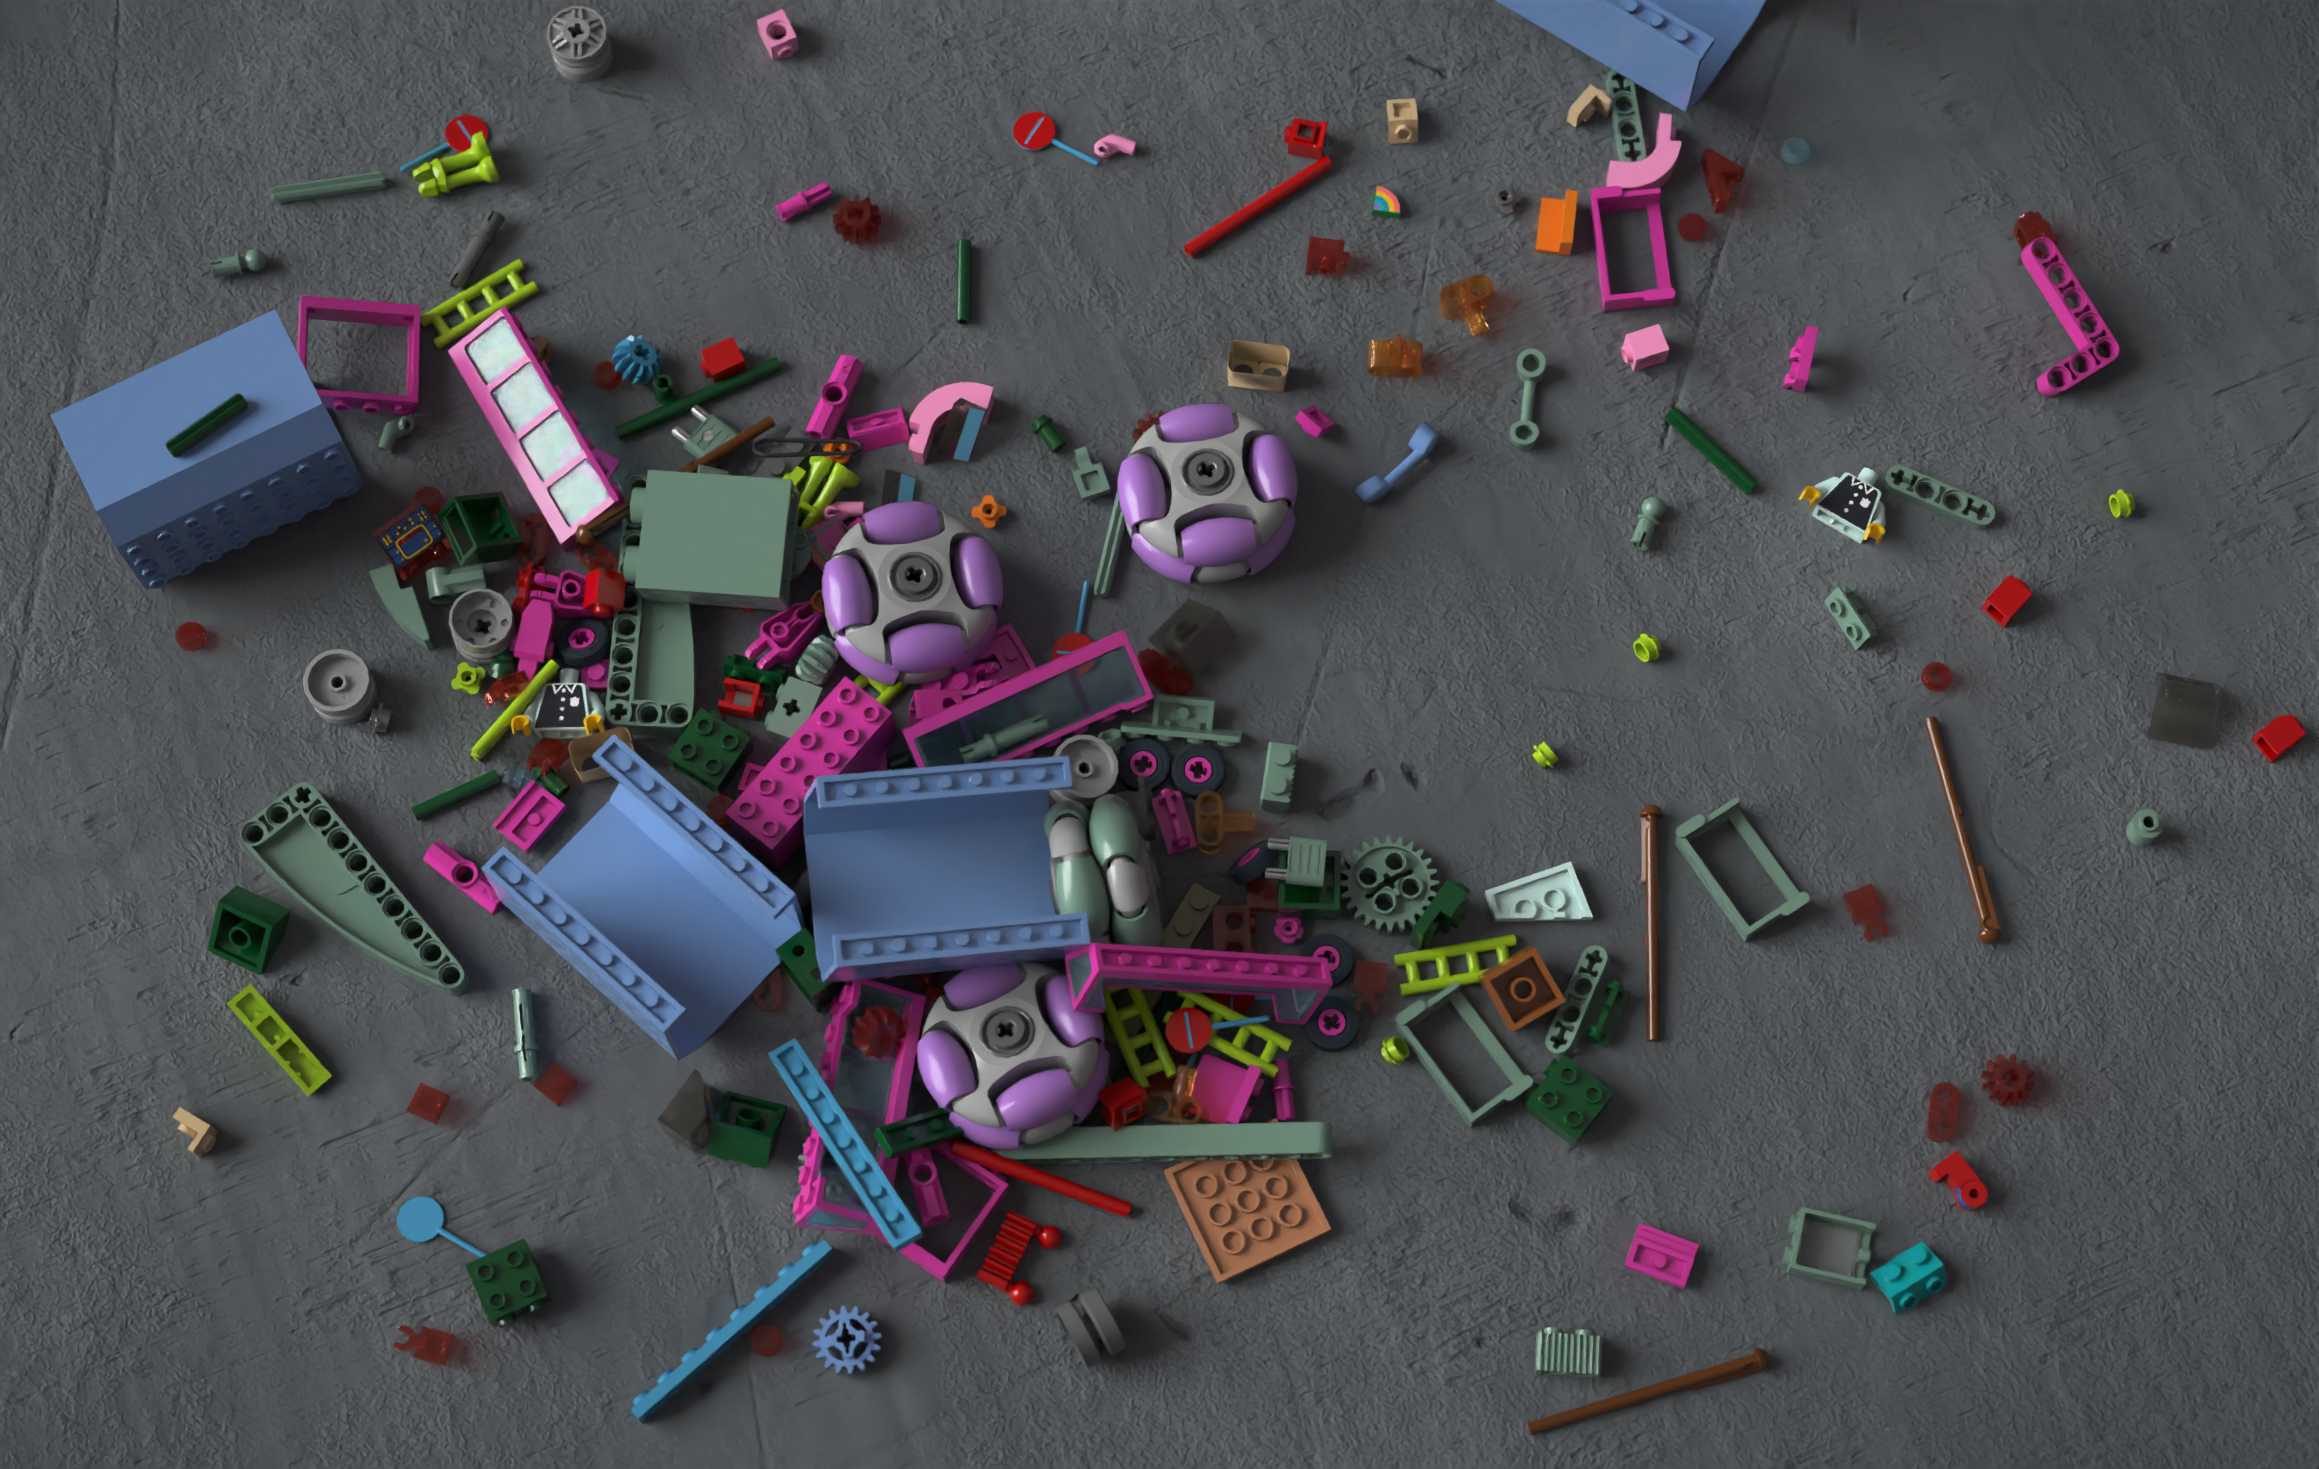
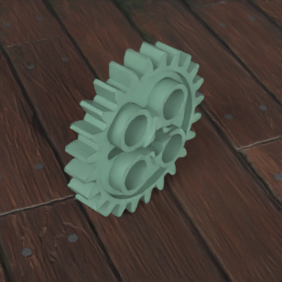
M1389 835L1386 836L1384 844H1381L1377 837H1374L1372 847L1365 841L1362 842L1363 852L1361 853L1353 849L1352 856L1355 860L1347 858L1345 860V866L1350 870H1341V877L1346 880L1340 882V889L1348 890L1341 894V901H1350L1346 906V912L1356 910L1353 920L1356 922L1363 917L1365 919L1364 928H1368L1373 923L1375 924L1376 933H1379L1382 926L1386 927L1388 935H1391L1393 926H1397L1401 933H1404L1405 923H1408L1413 928L1416 924L1415 917L1420 919L1424 913L1423 909L1426 910L1431 903L1428 900H1433L1437 895L1432 889L1438 888L1439 881L1431 879L1436 876L1437 869H1428L1432 859L1422 860L1424 849L1422 848L1414 852L1413 841L1406 847L1402 846V837L1398 838L1396 844L1391 842ZM1392 859L1397 860L1401 863L1402 867L1398 870H1391L1387 867L1386 862ZM1407 871H1412V875L1401 878ZM1370 874L1376 879V882L1372 885H1365L1360 881V877ZM1384 881H1387L1389 884L1395 882L1394 889H1391L1389 886L1383 888ZM1405 885H1413L1417 888L1418 893L1412 896L1406 895L1402 888ZM1377 891V893L1372 898H1365L1367 894L1369 895ZM1387 900L1391 903L1392 907L1386 911L1380 910L1376 906V902Z

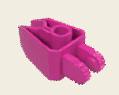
M569 569L562 572L560 577L543 573L535 574L534 582L536 584L556 589V592L553 594L532 590L530 599L551 602L556 618L577 620L581 618H591L594 620L612 618V615L610 617H599L593 614L594 611L583 609L586 576Z
M532 599L522 614L518 634L514 633L512 636L510 651H514V657L520 658L517 668L519 670L517 676L521 680L520 682L530 683L536 676V673H538L540 662L546 663L547 659L553 658L556 642L551 641L555 624L554 610L551 602Z
M810 601L789 606L788 611L783 610L761 623V637L748 647L745 656L752 660L767 649L769 652L757 664L759 669L766 671L779 661L782 664H792L818 633L823 622L822 613L818 611L809 616L813 612Z

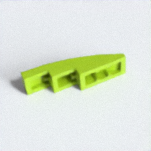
M251 983L227 1003L307 1096H310L332 1077Z

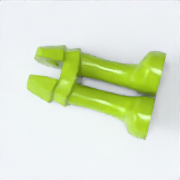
M482 131L472 136V147L454 156L441 159L435 158L430 163L426 162L413 171L415 181L424 182L418 187L423 198L440 196L441 193H450L451 189L481 181L489 183L500 181L492 154ZM479 163L474 168L447 176L448 172Z
M811 456L809 460L811 470L800 491L797 521L798 523L802 516L805 517L801 525L804 531L825 521L823 516L825 508L831 505L835 496L843 487L853 489L861 481L855 473L837 462L835 464L827 456ZM830 474L819 497L811 506L809 503L823 479Z

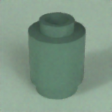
M2143 809L2138 811L2127 825L2126 834L2128 839L2134 845L2141 847L2152 844L2162 832L2163 820L2154 810Z

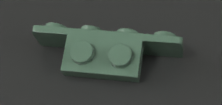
M1155 693L1152 723L1123 720L1121 724V732H1127V736L1132 738H1144L1145 734L1157 735V739L1164 741H1173L1175 737L1187 738V742L1196 744L1205 743V740H1214L1221 746H1235V743H1241L1243 731L1213 728L1215 699Z

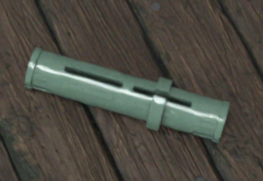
M1039 712L1037 715L992 735L989 733L984 734L981 740L958 749L961 759L965 760L963 761L964 764H972L987 756L993 758L998 755L999 751L1049 730L1046 718L1043 719V713Z
M530 988L512 990L517 1039L514 1052L518 1056L519 1080L521 1082L539 1080L537 1065L539 1045L535 1043L532 989Z

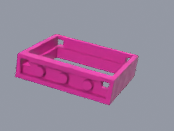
M301 295L298 316L297 353L306 371L308 319L408 327L406 396L316 389L324 407H332L336 411L359 409L370 414L379 413L380 411L393 412V414L399 416H406L410 413L415 414L418 404L420 305Z
M952 1140L929 1148L994 1191V1193L945 1263L914 1242L898 1251L944 1283L948 1280L1009 1192V1186L1005 1183L1007 1179L1000 1175L998 1171L991 1169L989 1172L977 1163L950 1154L953 1145ZM853 1189L841 1206L863 1212V1208L860 1206L862 1201ZM851 1219L852 1221H854V1222L857 1223V1224H860V1223H861V1221H858V1220H855V1219ZM881 1231L874 1235L891 1247Z

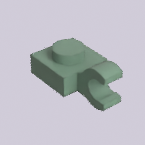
M1086 446L1074 450L1079 470L1073 471V477L1082 502L1110 493L1111 489L1101 462L1092 465Z

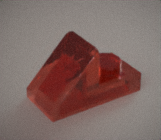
M1705 149L1701 165L1714 214L1726 212L1728 202L1732 200L1730 184L1741 182L1745 170L1712 149Z

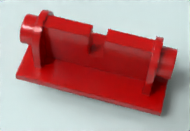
M530 561L524 569H520L517 575L516 586L520 587L518 597L514 598L511 608L513 615H515V625L521 621L522 614L531 601V591L540 590L546 592L547 587L534 582L535 574H547V569L540 566L535 567V570L532 569L533 561Z

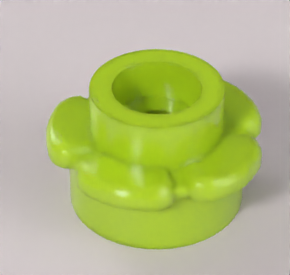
M2120 489L2116 494L2110 496L2109 506L2116 518L2122 516L2126 518L2130 517L2135 509V501L2130 493L2127 494L2123 489Z
M1643 633L1633 643L1634 652L1641 661L1648 662L1649 660H1657L1659 658L1661 646L1656 637Z
M1544 741L1537 747L1534 745L1533 748L1536 752L1532 756L1543 769L1546 766L1553 769V764L1559 758Z
M1397 1035L1390 1039L1386 1037L1383 1040L1384 1047H1382L1381 1052L1384 1059L1389 1063L1401 1065L1410 1054L1406 1042Z

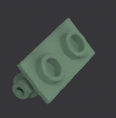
M1838 586L1824 601L1855 650H1858L1867 640L1871 642L1879 636L1876 632L1878 628L1874 625L1868 614L1859 615L1858 612L1863 607L1852 589L1849 590L1847 586L1843 588Z

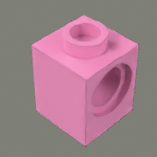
M783 9L757 20L759 34L773 61L780 58H788L799 50L797 36ZM778 35H783V36H785L784 38H782V39H780V40L773 39L774 37H776V36H778Z
M1659 324L1626 334L1624 345L1621 347L1623 359L1626 363L1630 362L1633 372L1666 362L1670 350Z

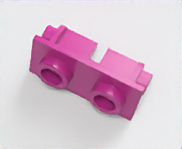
M1171 788L1161 790L1159 792L1160 796L1151 798V802L1168 855L1197 847L1180 790L1172 792Z

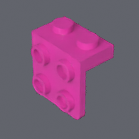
M1205 1054L1201 1058L1183 1099L1182 1109L1214 1124L1247 1123L1253 1108L1249 1107L1253 1096L1258 1097L1265 1082V1080L1261 1079L1262 1069L1250 1064L1248 1070L1210 1054Z

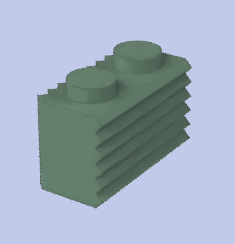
M1269 742L1260 798L1261 810L1286 814L1290 811L1298 759V747L1296 745Z
M1544 1328V1332H1538L1536 1336L1535 1374L1598 1379L1601 1375L1602 1337L1595 1336V1331L1576 1330L1575 1335L1563 1334V1329Z

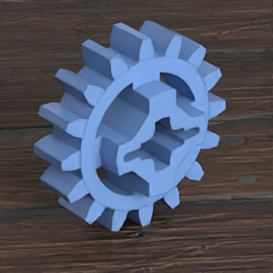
M841 1306V1314L836 1315L831 1309L829 1310L831 1318L828 1321L823 1318L819 1319L823 1328L822 1330L814 1329L813 1333L820 1340L812 1344L815 1349H821L816 1355L818 1361L827 1359L824 1364L825 1369L829 1370L834 1365L836 1366L835 1371L837 1375L840 1376L843 1369H847L849 1375L853 1376L854 1368L858 1367L862 1372H865L864 1363L866 1361L872 1364L876 1362L871 1354L872 1352H881L880 1346L875 1344V1342L881 1340L882 1335L881 1333H873L878 1328V1324L876 1321L868 1323L870 1319L868 1312L859 1316L858 1307L854 1306L852 1312L848 1313L845 1306ZM851 1321L861 1324L866 1331H857L852 1327ZM839 1323V1327L835 1331V1333L832 1335H828L832 1327ZM846 1328L851 1338L854 1339L850 1342L849 1354L843 1343L840 1342L845 1338ZM867 1347L864 1353L856 1359L855 1355L860 1348ZM828 1350L838 1351L842 1354L843 1361L834 1358Z

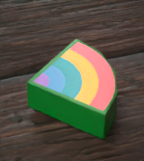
M1376 185L1372 215L1400 218V203L1396 195L1386 187Z

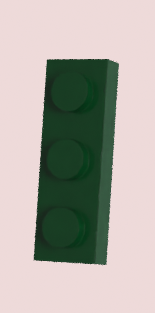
M942 1107L880 1126L874 1135L888 1160L963 1137L965 1130L961 1126L955 1127L949 1120L950 1112H947Z

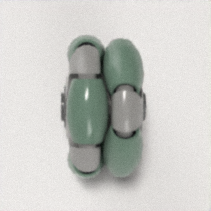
M1103 795L1094 802L1091 814L1084 805L1073 800H1064L1054 804L1046 813L1044 833L1050 845L1051 880L1048 881L1055 914L1087 912L1090 944L1104 943L1164 947L1163 923L1159 905V893L1162 892L1155 858L1154 856L1150 857L1149 850L1146 848L1144 839L1141 836L1139 822L1127 801L1118 795ZM1089 953L1079 956L1078 960L1087 969L1092 970Z

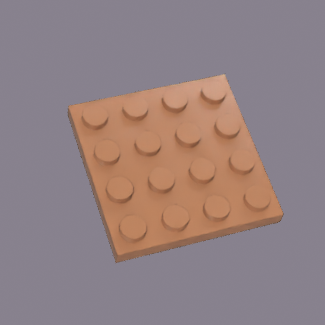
M1275 1118V1119H1273V1120H1271V1121H1268V1122H1266V1123H1279V1122H1278L1277 1118ZM1297 1159L1183 1161L1164 1170V1175L1218 1285L1331 1232V1227Z

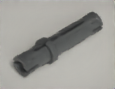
M489 209L478 230L475 229L471 236L473 238L446 282L453 289H458L460 292L464 290L488 247H492L494 244L493 238L505 220L501 213Z

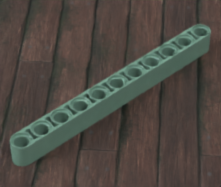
M1327 1122L1121 1126L1116 1133L1111 1126L1069 1127L1062 1133L1042 1142L1030 1145L1025 1143L1024 1147L1020 1150L993 1149V1153L1026 1165L1323 1159L1333 1156L1332 1124Z

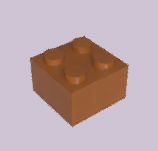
M1531 945L1477 976L1507 1029L1511 1032L1516 1031L1566 1001L1538 951Z

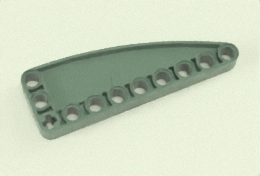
M641 474L634 475L627 481L625 501L631 498L634 487L646 488L647 476ZM630 515L623 518L618 566V572L624 573V556L627 546L640 544L642 524L632 523ZM626 582L624 604L631 599L637 600L638 603L631 608L624 606L623 609L614 613L605 707L607 721L611 729L625 727L630 735L681 737L697 714V653L691 604L646 601L635 588V582ZM628 627L635 628V632L630 636L622 635L624 629ZM629 655L633 657L628 664L619 663L623 656ZM621 684L630 685L628 691L623 693L617 692L616 689ZM620 713H625L621 720H616V718L620 717ZM654 713L658 715L657 719L653 722L647 723L643 721L648 714ZM678 715L688 716L684 723H674V719Z
M306 782L294 785L242 826L240 837L262 866L301 905L344 939L387 966L443 993L459 996L468 989L469 977L459 962L313 785ZM308 796L310 801L304 804L302 799ZM288 814L285 822L275 823L279 815ZM331 817L328 825L324 827L318 826V822L322 818ZM258 832L264 833L260 841L251 842L254 834ZM349 839V843L345 848L336 849V845L340 840ZM367 861L368 864L364 870L354 871L357 863ZM377 884H386L383 892L379 894L372 893L373 888ZM404 906V911L401 915L391 916V911L394 907ZM416 928L423 929L422 935L419 938H409L412 930ZM441 951V957L437 961H428V956L431 952ZM453 973L460 974V979L457 983L446 984L449 975Z

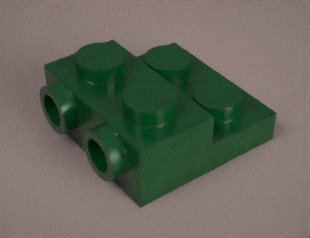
M1447 879L1413 927L1410 945L1420 951L1424 944L1428 946L1432 944L1439 933L1438 928L1446 934L1452 926L1457 929L1467 914L1465 911L1469 906L1467 904V896L1470 890L1460 882L1455 881L1452 883Z

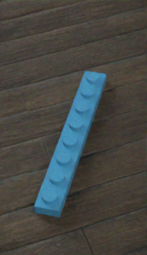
M796 1038L768 1053L771 1062L894 1252L897 1253L922 1238V1231Z
M824 1239L819 1244L816 1241L810 1244L803 1251L802 1255L804 1257L795 1265L792 1262L786 1265L779 1272L778 1276L780 1278L771 1286L768 1283L755 1293L754 1297L756 1299L747 1307L742 1305L737 1308L730 1316L732 1320L723 1328L718 1326L707 1335V1342L699 1349L694 1347L688 1351L682 1358L683 1363L677 1369L673 1370L671 1368L663 1373L657 1380L659 1384L652 1391L645 1390L639 1394L633 1401L634 1406L630 1409L639 1421L644 1423L834 1255L832 1247Z

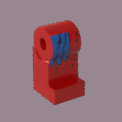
M1955 1151L1927 1173L1934 1183L1940 1179L1946 1183L1955 1194V1201L1962 1210L1974 1211L1982 1206L1987 1199L1986 1187L1958 1151Z

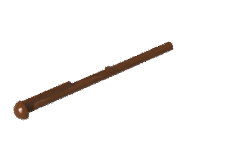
M770 416L766 417L696 461L686 464L678 472L697 473L699 464L705 466L714 464L775 426L774 420ZM631 498L585 526L581 523L576 529L578 541L584 545H591L594 543V536L630 515Z
M1929 717L1924 722L1982 932L1977 937L1982 943L1991 945L2000 939L2001 930L1998 925L1982 865L1977 867L1969 836L1961 822L1960 816H1964L1965 813L1959 803L1936 717Z
M1647 805L1640 812L1641 882L1646 884L1647 937L1644 936V943L1646 945L1647 1041L1658 1042V819L1663 817V812L1656 805Z
M1755 1347L1752 1348L1753 1354L1529 1422L1527 1423L1530 1435L1537 1434L1622 1407L1636 1406L1637 1402L1690 1387L1691 1391L1756 1371L1761 1372L1767 1368L1769 1356L1762 1348Z

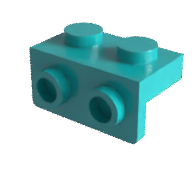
M1923 1241L1870 1273L1871 1280L1890 1300L1892 1311L1896 1315L1913 1308L1919 1301L1939 1292L1948 1283L1944 1264Z

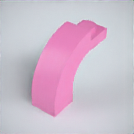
M1660 113L1657 125L1656 147L1649 157L1638 162L1610 161L1606 187L1620 186L1623 192L1660 188L1666 183L1675 169L1681 148V141H1675L1676 126L1671 125L1672 114Z
M959 382L943 386L926 396L915 408L909 420L910 431L913 434L908 450L912 451L913 462L925 465L936 432L950 421L966 419L970 408L985 411L981 423L987 425L995 401L994 387L973 382Z

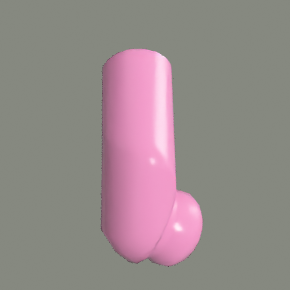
M1111 134L1097 141L1094 150L1102 158L1109 157L1119 151L1133 156L1137 148V142Z
M838 501L826 507L823 516L825 520L837 516L843 522L849 517H862L863 514L867 513L866 502Z

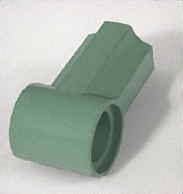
M483 564L453 570L449 567H435L426 572L429 601L433 604L453 602L456 597L477 588L488 589Z

